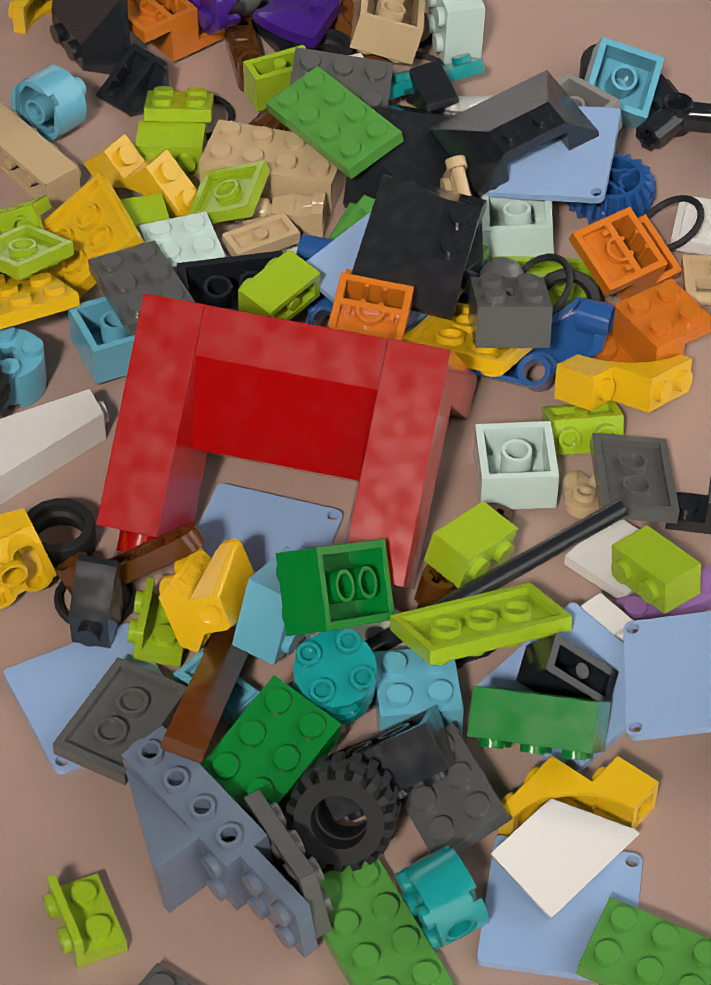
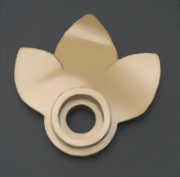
M581 471L569 472L562 482V486L565 489L563 498L566 504L565 509L570 515L583 519L599 510L595 477L593 475L590 478Z

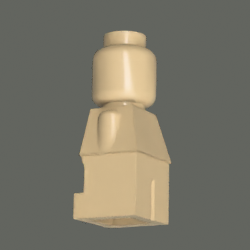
M313 192V196L292 193L273 197L272 203L268 198L260 197L252 217L242 220L235 219V222L242 223L245 226L284 212L300 231V238L303 234L324 238L327 220L326 193Z

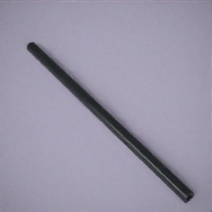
M617 499L427 606L497 590L627 517L626 507ZM390 627L365 640L372 652L388 651L403 643L390 630ZM293 681L289 682L287 685L294 689Z

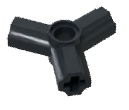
M660 74L651 103L656 113L636 128V138L640 141L641 146L652 151L655 148H660L672 137L684 136L689 131L711 133V103L693 102L689 95L678 92L672 82L666 79L663 74Z

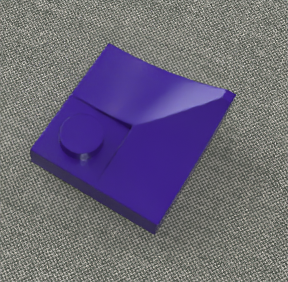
M272 0L265 7L256 10L253 15L254 22L273 34L293 43L315 49L340 13L341 6L340 0Z

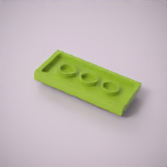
M528 582L390 615V630L429 666L445 665L451 660L467 656H481L487 651L503 647L512 648L523 642L539 638L543 639L554 634L571 631L572 615L532 583Z

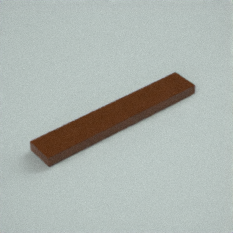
M231 627L226 631L213 633L164 735L160 747L162 750L198 763L202 762L249 656V653L232 645L236 628Z

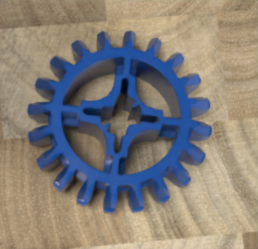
M616 151L613 155L605 199L596 204L566 203L569 205V211L576 212L577 219L587 218L588 224L597 222L628 207H631L638 218L649 211L655 200L654 175L650 173L649 166H642L641 159L632 160L630 154L622 156ZM594 193V194H593V196H599V195H600V193Z

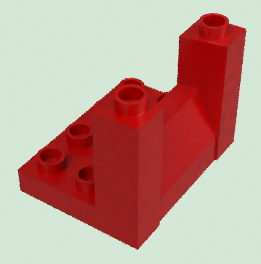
M144 293L96 525L120 530L116 551L125 552L184 524L194 522L208 453L357 482L344 544L385 539L391 589L393 590V585L414 589L449 417L469 420L477 376L449 349Z

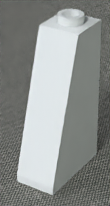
M90 389L0 419V504L106 439L105 423L109 422V415L105 404L102 401L97 402Z

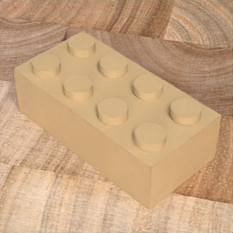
M355 0L350 48H354L362 54H375L386 57L394 63L404 62L412 65L423 34L425 0Z
M218 120L199 160L200 183L205 171L265 160L270 168V173L261 193V198H268L272 203L273 197L292 193L313 196V192H325L327 215H332L347 176L294 132L237 123L235 121Z

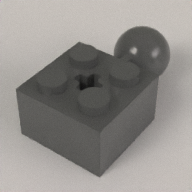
M496 257L489 260L482 267L479 274L480 277H470L468 319L475 347L550 348L553 306L544 278L524 273L522 267L515 260L508 257Z

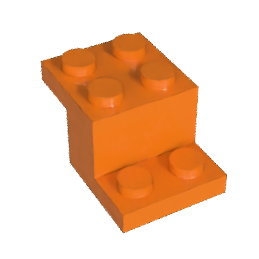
M127 0L129 30L144 43L150 42L173 62L225 38V30L215 34H207L198 28L197 7L188 0Z
M631 207L573 232L568 239L606 297L616 293L622 301L666 280L678 278L683 271L647 215L645 214L637 218Z
M345 269V273L341 272L328 328L403 341L410 319L414 287L353 275L350 269Z
M671 278L613 304L616 307L610 336L607 337L604 351L594 359L614 362H651L668 359L679 354L684 355L685 344L711 333V315Z

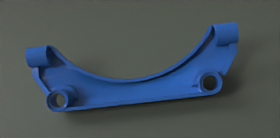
M303 234L299 241L296 255L307 261L333 240ZM321 292L318 298L305 307L308 312L307 324L319 326V322L324 316L331 315L333 302ZM577 297L569 305L552 316L550 348H533L502 376L489 377L481 374L478 370H470L476 376L526 387L534 392L547 390L552 385L558 363L577 354L595 358L604 351L607 337L612 329L616 305ZM538 364L545 367V374L540 380L529 381L527 379V372L531 366Z

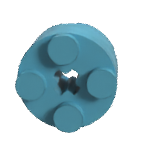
M50 64L23 79L11 91L12 110L16 111L30 127H35L39 134L48 142L57 139L86 121L87 105L84 96L86 94L84 82L79 77H73L65 69L55 64Z
M14 326L0 330V365L3 367L2 371L8 375L10 380L8 384L11 386L10 398L2 410H8V405L20 404V408L28 407L36 403L44 395L47 387L43 342L31 332L14 328Z

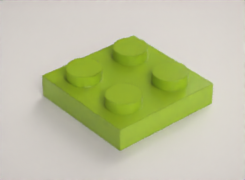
M169 86L155 87L154 91L148 90L144 106V121L211 123L214 108V92H207V89L203 87L187 88V91H174V88Z
M261 160L205 171L188 215L206 211L212 225L219 222L252 217L270 173V168L266 161Z
M25 223L0 235V272L16 280L28 279L33 276V273L46 267L56 266L60 264L61 260L74 255L73 241L29 223Z

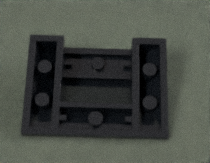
M52 0L51 13L53 25H50V33L54 42L60 43L65 49L68 58L71 61L74 60L83 71L110 75L131 47L127 0Z
M548 70L429 128L430 134L449 158L458 155L465 156L467 162L466 177L468 183L478 196L509 181L506 162L556 137L570 151L599 136V131Z
M397 104L376 106L374 110L402 131L404 141L354 178L346 177L343 199L344 208H347L349 203L357 204L364 195L375 199L383 174L440 188V179L447 169L445 160L449 157L430 134L429 128L454 115L435 111L427 112L419 108Z
M383 174L351 274L413 286L412 311L452 321L461 293L466 264L475 234L479 232L487 200Z

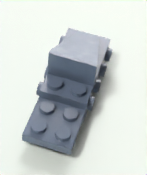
M163 725L145 738L133 742L121 756L164 908L169 913L207 885L219 901L222 902L226 899L236 910L248 903L250 909L259 919L263 920L266 917L275 926L273 930L277 938L287 949L294 946L304 958L318 948L310 904L275 868L268 835L198 762L160 748L167 731Z

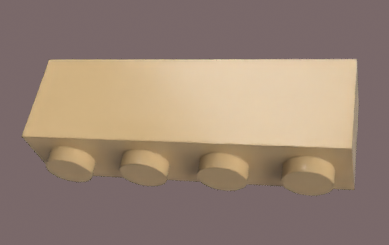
M0 101V169L34 199L47 195L52 208L67 201L81 188V170L74 160L68 159L59 151L55 144L49 143L39 134L35 127H30L20 118L16 111H11Z

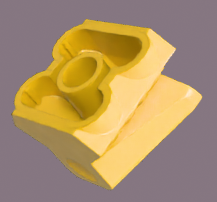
M24 507L0 513L1 610L10 606L16 600L17 595L24 591L38 592L45 589L52 582L53 577L57 576Z
M235 538L223 541L212 558L200 547L194 553L176 561L174 565L175 574L166 575L160 581V596L158 598L181 647L199 653L212 633L226 631L238 622L248 580L255 573L241 541Z

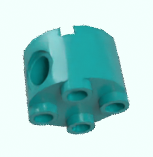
M351 629L320 632L301 643L297 647L293 664L294 690L332 716L341 725L349 724L362 717L374 699L377 682L375 655L368 644L360 638L356 631Z
M449 845L395 873L396 880L403 891L401 897L414 917L418 915L424 926L421 930L434 951L457 941L489 923V916L482 898L476 900L474 889L477 887L456 851L452 847L449 848Z

